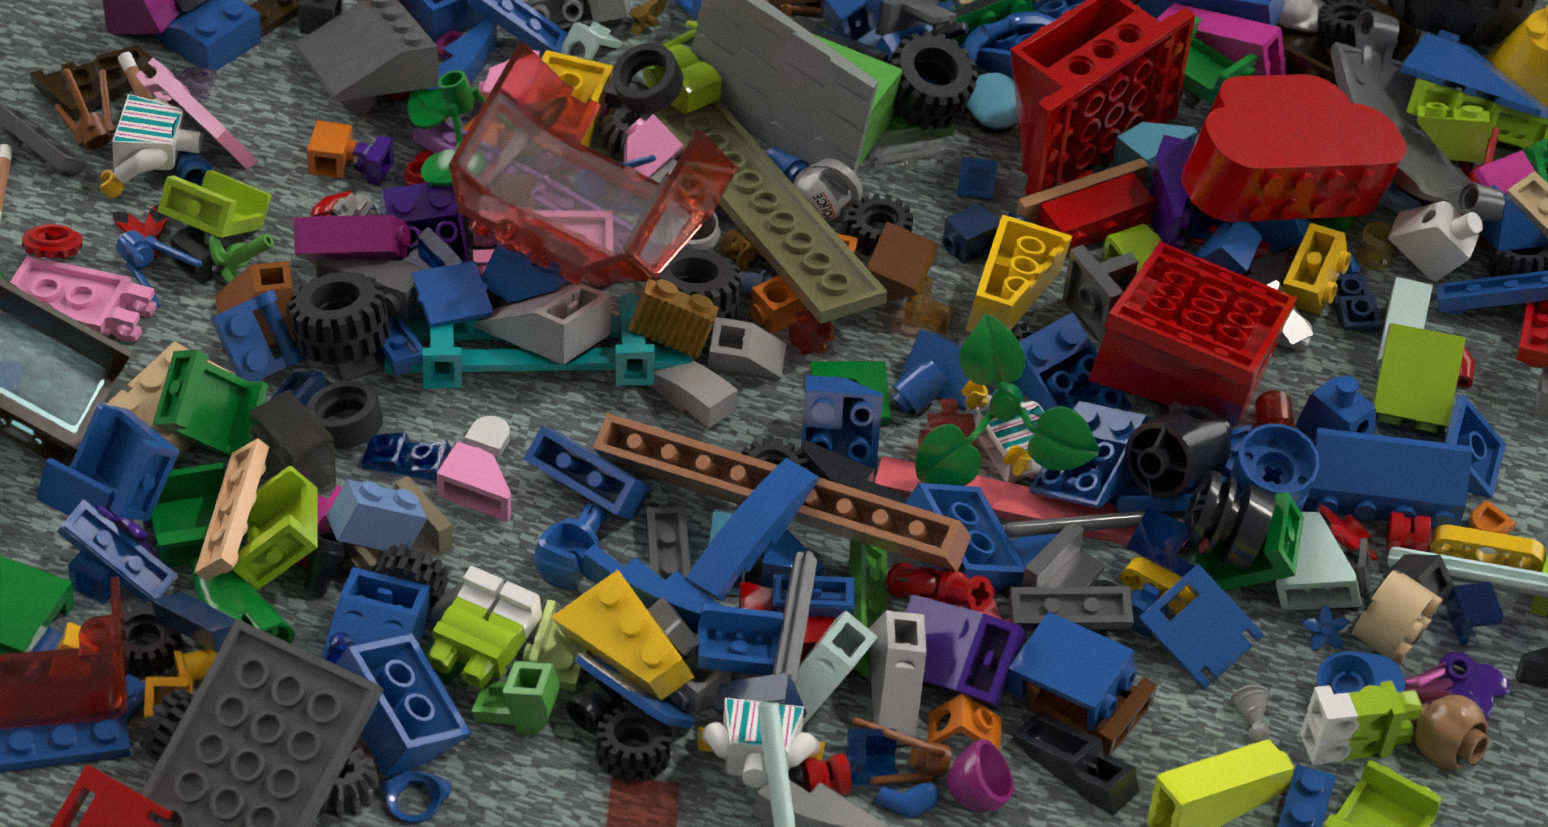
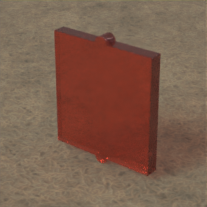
M611 778L607 827H676L679 782L649 780L627 782V779L618 780Z

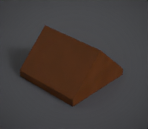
M886 222L867 265V269L886 289L887 302L919 294L938 249L934 241L889 222Z

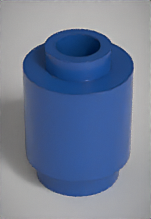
M928 359L923 364L919 362L892 386L895 394L891 398L905 414L912 410L917 415L944 391L943 386L949 381L941 369L932 360Z

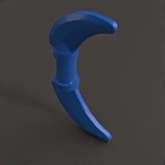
M1013 13L1006 16L1003 20L976 28L964 40L963 48L969 52L968 59H973L976 62L977 53L986 41L990 42L995 37L1010 31L1015 32L1018 30V27L1047 26L1055 21V19L1042 13Z

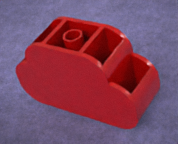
M1313 75L1236 76L1227 79L1222 84L1185 162L1180 178L1193 204L1207 215L1222 221L1242 222L1364 216L1371 214L1378 207L1405 156L1406 143L1395 124L1386 115L1372 107L1350 103L1347 96L1337 86L1323 78Z

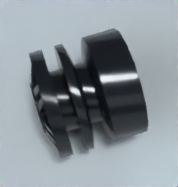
M1209 470L1199 487L1195 489L1186 508L1180 546L1193 550L1199 542V553L1207 556L1217 542H1220L1219 561L1246 571L1257 556L1265 539L1274 512L1275 494L1253 485H1247L1237 499L1235 498L1236 479L1227 477L1221 485L1222 473Z

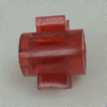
M809 310L796 312L797 321L788 325L791 345L801 349V355L803 356L827 352L828 347L826 343L835 339L832 321L820 324Z

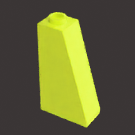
M1270 739L1163 772L1156 776L1146 824L1149 827H1220L1288 791L1295 767L1292 765L1288 755L1283 751H1279Z

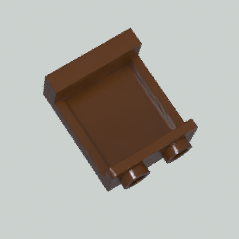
M1143 677L1137 686L1132 685L1128 691L1122 690L1118 696L1117 706L1113 715L1108 720L1103 719L1095 732L1087 729L1088 709L1031 683H1028L1026 690L1030 692L1026 709L1034 714L1041 712L1100 739L1103 752L1111 756L1151 707L1157 685Z

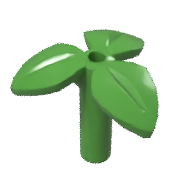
M267 233L249 243L239 242L227 246L226 252L215 235H212L209 240L211 257L216 265L223 264L222 277L228 283L240 274L238 269L245 267L251 258L274 245L272 237Z

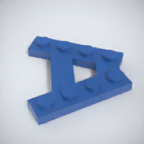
M49 626L29 655V665L0 730V773L131 756L128 722L145 706V683L98 655L96 660L87 656L80 657L83 661L92 663L88 677L67 675L65 681L50 677L49 672L53 655L63 634ZM64 685L92 701L85 721L47 725Z

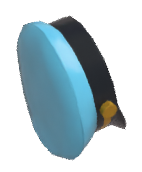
M986 73L978 76L977 85L966 105L967 118L970 119L975 127L985 132L1004 133L1012 130L1018 125L1014 80L1000 73Z

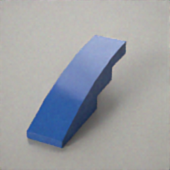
M487 18L443 49L444 63L438 66L439 78L449 71L461 70L465 73L471 86L486 65L497 43V23ZM439 86L426 89H439Z
M785 458L733 513L705 549L686 578L722 602L743 570L748 573L751 571L769 542L776 545L820 478L790 459Z
M595 544L583 554L582 575L598 584L619 570L646 609H649L660 598L664 597L695 634H697L702 606L704 604L722 606L677 570L668 579L664 580L636 557L624 567Z

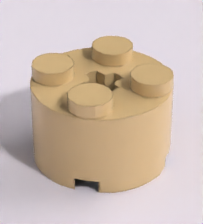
M1395 569V571L1393 570L1372 597L1371 600L1373 601L1367 611H1363L1352 634L1383 656L1390 658L1400 665L1413 647L1411 644L1416 638L1419 640L1432 622L1430 618L1437 611L1443 599L1406 574Z

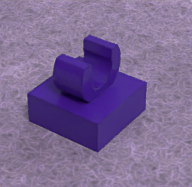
M379 135L373 146L359 142L355 147L353 155L359 158L354 165V169L366 173L367 183L381 186L393 166L392 138Z

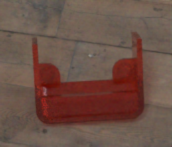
M119 577L111 578L112 615L96 616L88 619L79 631V648L0 654V729L111 720L124 713L128 706L129 694L125 604Z

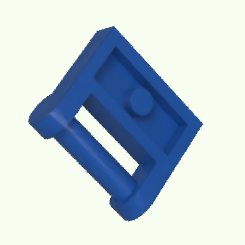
M273 289L210 318L236 376L247 381H258L305 359L300 350L296 349L275 303L278 298ZM258 308L262 309L281 350L282 356L274 359L252 312Z

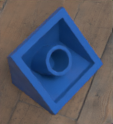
M920 329L899 379L919 362L923 364L930 359L941 369L949 381L943 386L944 391L937 398L964 411L967 410L965 404L967 397L960 392L970 380L963 373L959 362L960 350L963 344L936 332Z
M1462 394L1457 396L1445 443L1473 446L1468 493L1493 498L1506 443L1468 398Z

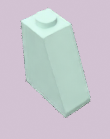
M1396 277L1388 302L1375 370L1379 371L1387 329L1390 323L1424 329L1433 288L1432 284Z
M1301 512L1304 516L1296 574L1295 576L1276 580L1281 609H1321L1324 604H1327L1329 608L1361 607L1356 574L1320 512Z

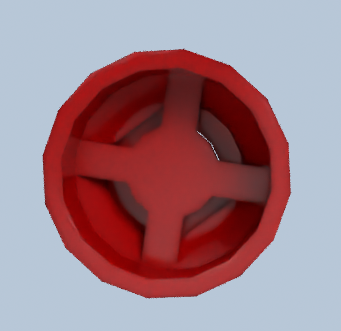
M1390 512L1386 527V550L1390 551L1392 547H1401L1427 552L1431 533L1430 516L1417 515L1415 518H1406L1403 513Z
M844 753L831 755L828 760L820 761L814 757L807 758L802 762V780L807 792L811 793L821 783L841 796L851 794L850 767Z

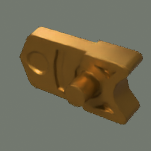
M649 0L637 8L634 6L630 11L633 23L629 32L639 36L650 26L657 27L659 24L657 17L665 11L667 1Z
M730 229L722 238L719 252L725 258L734 262L733 265L738 266L740 271L745 272L748 271V263L753 262L756 253L759 252L750 240L734 229Z

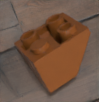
M289 261L250 265L215 295L217 313L219 314L273 289L278 298L275 303L295 346H297L288 307L293 294ZM258 308L252 311L269 349L279 348L262 309ZM222 346V352H223V354H226V352H225V350H224V348H223V346Z

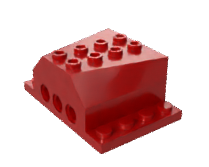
M1086 0L1074 9L1064 12L1060 18L1049 25L1042 26L1035 34L1010 49L1018 115L1021 170L1028 175L1025 197L1092 175L1095 170L1084 168L1087 165L1095 166L1100 164L1102 161L1101 153L1106 154L1108 163L1113 161L1117 136L1142 122L1167 124L1177 117L1196 17L1195 13L1184 7L1160 22L1129 0Z
M1159 242L1109 312L1104 325L1107 331L1088 380L1176 408L1190 404L1205 406L1216 413L1219 418H1224L1229 424L1238 426L1256 394L1285 323L1294 309L1297 297Z

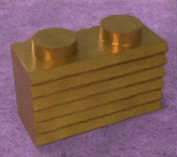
M648 278L633 312L628 329L631 332H636L638 335H643L645 338H650L652 341H657L659 344L663 343L666 347L671 346L673 349H678L680 352H685L687 355L699 358L716 320L719 307L713 305L712 301L704 295L693 294L690 296L678 291L677 287L667 280L660 279L654 281Z

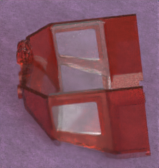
M519 42L448 164L459 213L470 221L468 228L485 238H488L489 234L492 233L499 240L497 243L516 254L518 252L525 255L530 253L528 259L544 269H548L550 264L561 269L558 275L575 285H578L581 280L592 286L644 282L648 278L656 280L662 270L712 215L737 172L738 167L699 129H696L672 173L667 172L660 183L639 173L638 170L628 165L625 166L581 144L580 142L601 106L592 99H588L585 104L571 95L574 87L564 82L526 44Z

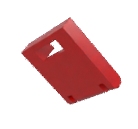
M86 764L50 827H70L90 791L96 795L77 827H163L150 820V816L154 812L157 816L170 820L173 812L97 768Z

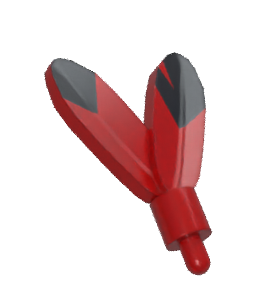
M158 204L150 210L145 225L131 214L120 211L113 213V220L115 225L124 233L137 231L145 238L152 235L159 239L169 216L157 212ZM153 250V258L158 257L159 250Z

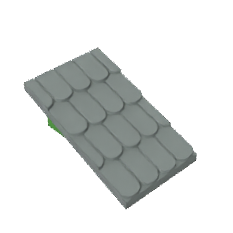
M702 0L701 9L698 13L696 34L692 42V51L700 62L711 65L721 76L720 101L747 132L765 142L768 149L779 147L790 154L806 160L810 166L825 158L836 159L847 165L856 174L858 167L889 126L903 69L808 32L766 0ZM832 172L824 173L827 181L837 191L847 196L851 195L848 185L842 178Z

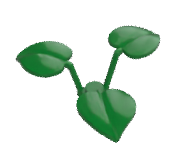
M453 70L443 74L437 82L439 89L411 90L408 100V113L412 124L421 129L434 128L442 125L448 117H452L457 143L455 150L439 151L424 162L421 169L423 180L430 186H450L469 179L479 169L482 160L481 154L477 149L464 150L458 116L469 112L473 108L475 99L503 127L510 126L509 129L512 135L516 137H530L547 131L556 123L567 103L566 96L520 103L510 108L506 112V118H504L481 95L478 87H470L465 73L461 70Z
M985 314L965 339L960 350L959 362L963 373L972 382L979 385H988L994 382L996 389L989 403L990 411L987 412L984 419L966 439L962 430L954 424L941 425L930 431L918 449L915 470L917 478L922 483L966 486L976 478L981 466L980 453L970 444L978 438L992 419L1009 421L1017 415L1021 417L1027 429L1034 433L1028 443L1027 450L1029 455L1037 464L1046 469L1062 471L1080 467L1095 458L1100 451V447L1095 441L1087 422L1073 409L1061 406L1050 408L1040 415L1037 426L1032 423L1027 415V409L1021 407L1023 402L1021 390L1014 384L1005 383L1016 381L1022 376L1026 362L1023 348L1016 336L1006 325L993 316Z

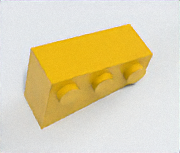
M619 570L609 575L551 617L565 637L580 644L590 651L593 656L617 669L626 678L660 701L694 678L682 657Z

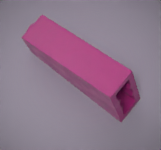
M1173 3L1157 19L1162 22L1167 16H1172L1186 7L1202 19L1195 37L1236 63L1250 53H1254L1258 56L1254 65L1256 69L1255 76L1286 75L1281 27Z

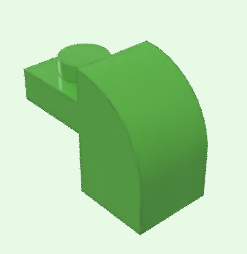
M514 661L507 682L489 680L479 691L472 709L475 722L514 725L516 732L524 735H532L543 730L547 725L560 688L554 665L551 663Z

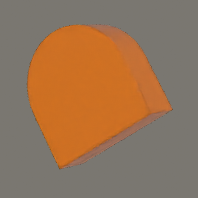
M1488 500L1476 507L1471 512L1468 520V528L1506 535L1516 525L1514 520Z

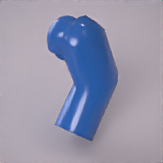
M932 783L919 784L904 793L883 786L878 794L876 805L907 818H914L936 806L939 799V790Z

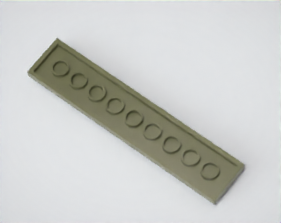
M720 100L689 113H682L672 106L652 113L658 116V119L683 144V148L678 155L688 168L706 178L705 188L820 324L887 303L886 289L808 200L796 189L793 183Z

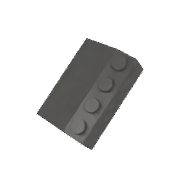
M398 0L360 1L295 43V51L335 102L438 86L437 45Z

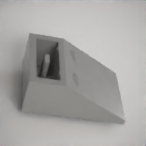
M582 283L567 285L549 293L511 303L506 302L493 310V316L480 318L474 322L475 328L485 331L493 337L504 339L524 350L535 352L549 358L552 362L564 365L610 335L611 295Z

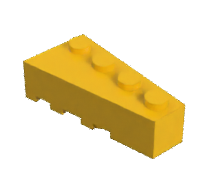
M1002 215L965 330L972 332L985 314L998 319L1011 330L1063 268L1072 236Z

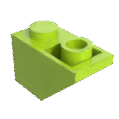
M1435 102L1427 103L1426 106H1418L1417 123L1449 160L1484 163L1490 127L1489 112L1483 111L1481 107L1471 105L1463 106L1462 109L1447 108V105Z

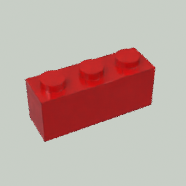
M1130 173L1040 204L1037 225L1071 235L1072 239L1067 252L1069 253L1070 249L1084 245L1086 248L1100 241L1105 242L1108 235L1141 224L1148 226L1152 223L1156 200L1136 175Z

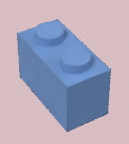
M349 479L344 483L326 516L337 541L383 551L385 549L388 550L392 545H396L399 549L401 544H408L410 550L427 520L416 494L406 489L394 490L380 487L370 481L362 483Z

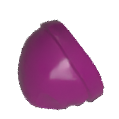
M985 739L972 743L960 753L946 776V784L953 798L962 807L976 813L997 811L1007 803L1014 792V780L1004 756L993 743Z

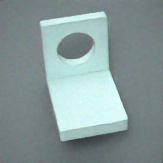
M592 21L591 25L574 22L562 45L561 54L570 55L572 45L576 42H581L585 47L584 58L592 60L599 45L618 49L622 46L623 42L611 36V30L600 23Z

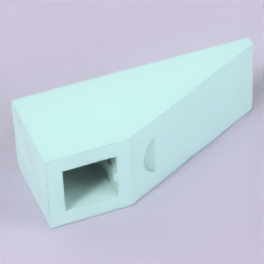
M847 611L840 614L799 665L795 687L807 711L806 717L803 718L802 727L877 639L873 632Z

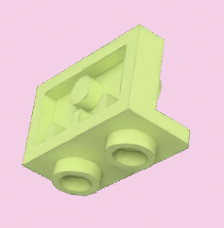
M548 599L542 613L543 616L532 631V636H535L534 643L526 644L522 662L553 664L560 683L559 689L576 692L583 668L575 662V658L578 653L588 654V650L563 635L551 618L556 614V601Z

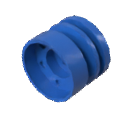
M1265 424L1254 428L1243 438L1229 477L1235 478L1237 481L1235 498L1238 499L1247 485H1253L1273 494L1288 491L1299 510L1302 511L1320 468L1319 453L1313 442L1300 430L1285 424Z

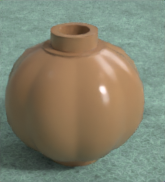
M1448 695L1436 699L1430 705L1423 704L1420 717L1413 719V724L1417 726L1414 736L1417 748L1430 763L1438 768L1446 770L1461 769L1465 765L1456 762V755L1471 764H1475L1484 756L1488 749L1490 738L1487 735V721L1480 707L1468 697Z

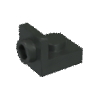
M189 225L170 237L171 247L200 260L202 266L195 267L172 257V262L200 284L213 278V259L209 249L205 246L203 230Z

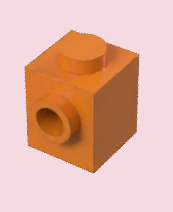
M316 121L307 148L308 174L337 178L345 177L349 161L355 162L357 156L353 155V151L358 141L353 140L352 125Z

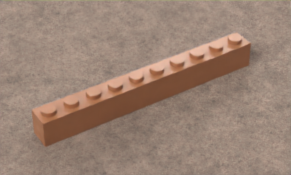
M607 413L593 449L601 457L620 468L739 505L778 466ZM822 478L818 480L792 519L793 522L957 572L971 539L970 533L959 520Z

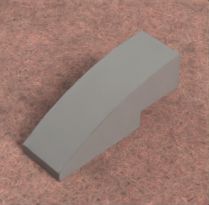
M693 360L688 364L665 369H654V385L649 386L681 413L688 411L708 429L737 410L738 390L721 376Z
M789 780L795 827H888L884 822L821 783L809 793ZM767 781L756 793L754 816L774 826Z

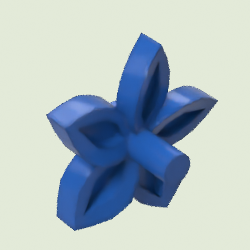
M1324 604L1318 614L1319 620L1309 618L1302 621L1307 630L1315 632L1310 639L1312 650L1322 647L1326 642L1332 647L1342 649V638L1338 632L1343 630L1350 620L1345 618L1332 619L1330 608L1327 604Z

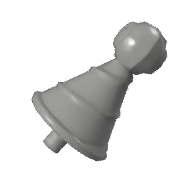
M1245 685L1235 691L1230 697V703L1252 725L1248 736L1253 743L1267 740L1271 734L1269 726L1263 724L1266 703L1270 692L1261 685Z

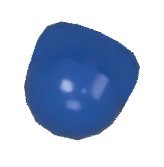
M1353 651L1337 652L1327 657L1320 664L1316 675L1318 687L1330 685L1333 694L1359 692L1366 686H1380L1381 682L1393 681L1397 692L1405 690L1404 674L1398 664L1390 658L1378 654Z

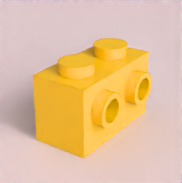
M1310 223L1283 282L1285 292L1297 297L1295 303L1297 309L1321 316L1326 303L1331 304L1337 292V278L1340 273L1345 274L1351 259V253L1347 252L1345 233Z

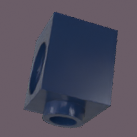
M982 203L945 218L944 235L942 237L943 246L950 255H955L963 264L969 263L990 253L1000 221Z

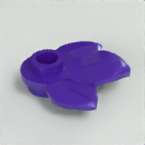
M101 505L95 507L96 510L157 559L159 558L157 552L145 542L148 534L128 518L114 516Z
M1451 652L1446 654L1439 662V664L1446 662L1444 667L1445 674L1439 680L1449 678L1453 681V685L1445 690L1450 691L1451 695H1462L1474 701L1480 707L1488 722L1493 710V697L1505 696L1511 691L1506 677L1492 665L1475 663L1465 653ZM1452 666L1461 667L1464 669L1465 674L1458 675L1454 673Z

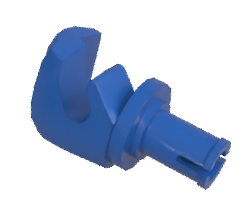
M594 502L587 503L577 519H563L560 523H554L543 532L538 539L533 560L534 566L540 573L543 581L567 590H577L579 588L580 572L583 573V554L593 544L599 546L598 537L595 533L607 520V512L602 506L597 504L590 513L594 507Z

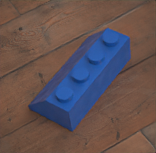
M1317 428L1314 446L1319 453L1320 468L1305 502V511L1319 512L1317 507L1321 504L1329 508L1335 515L1347 516L1350 514L1361 521L1373 519L1388 521L1390 512L1403 513L1406 518H1415L1417 515L1430 516L1433 528L1441 525L1460 526L1466 508L1473 446Z

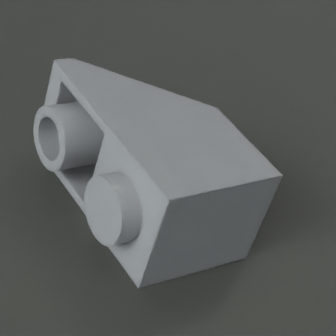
M716 317L712 330L707 368L736 374L781 379L786 343L754 323Z

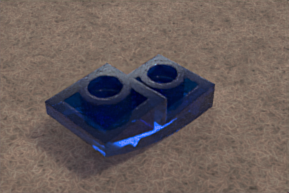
M407 432L376 434L369 440L361 463L365 469L433 480L437 479V472L452 449L447 440L412 443Z

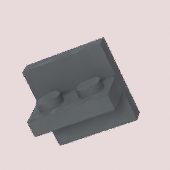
M1084 245L1070 249L1063 300L1096 340L1102 344L1107 331L1104 325L1108 314L1136 276L1138 260L1129 252L1116 258H1109L1099 264Z

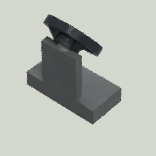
M882 0L875 34L883 36L928 24L932 26V30L929 31L932 36H937L939 33L945 35V39L949 40L969 32L970 29L967 22H955L957 14L937 6L938 0Z

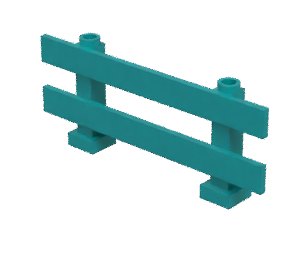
M626 293L619 297V316H611L610 335L606 337L620 338L621 345L589 348L564 365L552 362L549 358L524 349L461 350V347H454V340H504L475 328L474 322L479 319L432 328L429 327L427 319H414L408 324L419 341H430V348H422L423 364L411 366V372H408H423V389L462 388V372L615 370L616 386L654 385V369H665L691 363L690 355L680 352L678 349H673L671 346L654 347V344H645V337L643 335H638L636 332H631L628 329L633 312L640 297L633 293ZM385 358V373H392V367Z

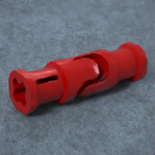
M898 562L894 567L890 568L886 578V585L889 588L890 594L895 597L905 598L913 594L958 607L965 605L969 610L983 612L990 606L994 595L991 582L985 576L967 578L961 572L943 569L936 570L928 566L913 568L912 565L905 562ZM898 577L907 578L908 582L898 581Z

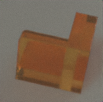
M925 277L919 294L907 297L904 322L946 336L957 314V308L931 300L933 279Z

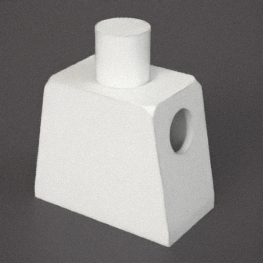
M1442 201L1399 212L1388 239L1430 280L1438 281L1469 260L1478 240V233L1482 231L1483 225L1481 218L1476 213L1470 212L1462 216L1449 202Z

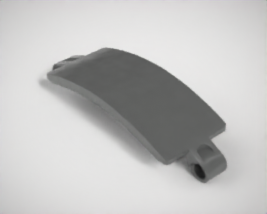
M1366 9L1362 11L1355 23L1356 48L1335 42L1331 48L1332 62L1338 88L1347 96L1350 103L1363 104L1382 112L1395 124L1405 140L1406 153L1392 180L1418 198L1435 203L1446 201L1462 214L1474 212L1483 220L1490 222L1499 221L1503 217L1502 211L1505 204L1503 193L1498 189L1471 182L1455 161L1449 160L1419 126L1417 116L1406 112L1417 77L1400 72L1403 62L1392 59L1399 31L1397 19L1373 10Z

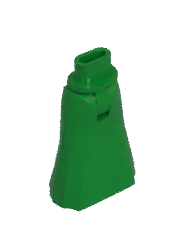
M200 555L190 561L189 566L193 571L191 578L198 600L234 619L243 621L290 644L294 641L295 631L262 598L251 583L244 580L233 570H230L228 573H221L205 581L195 573Z

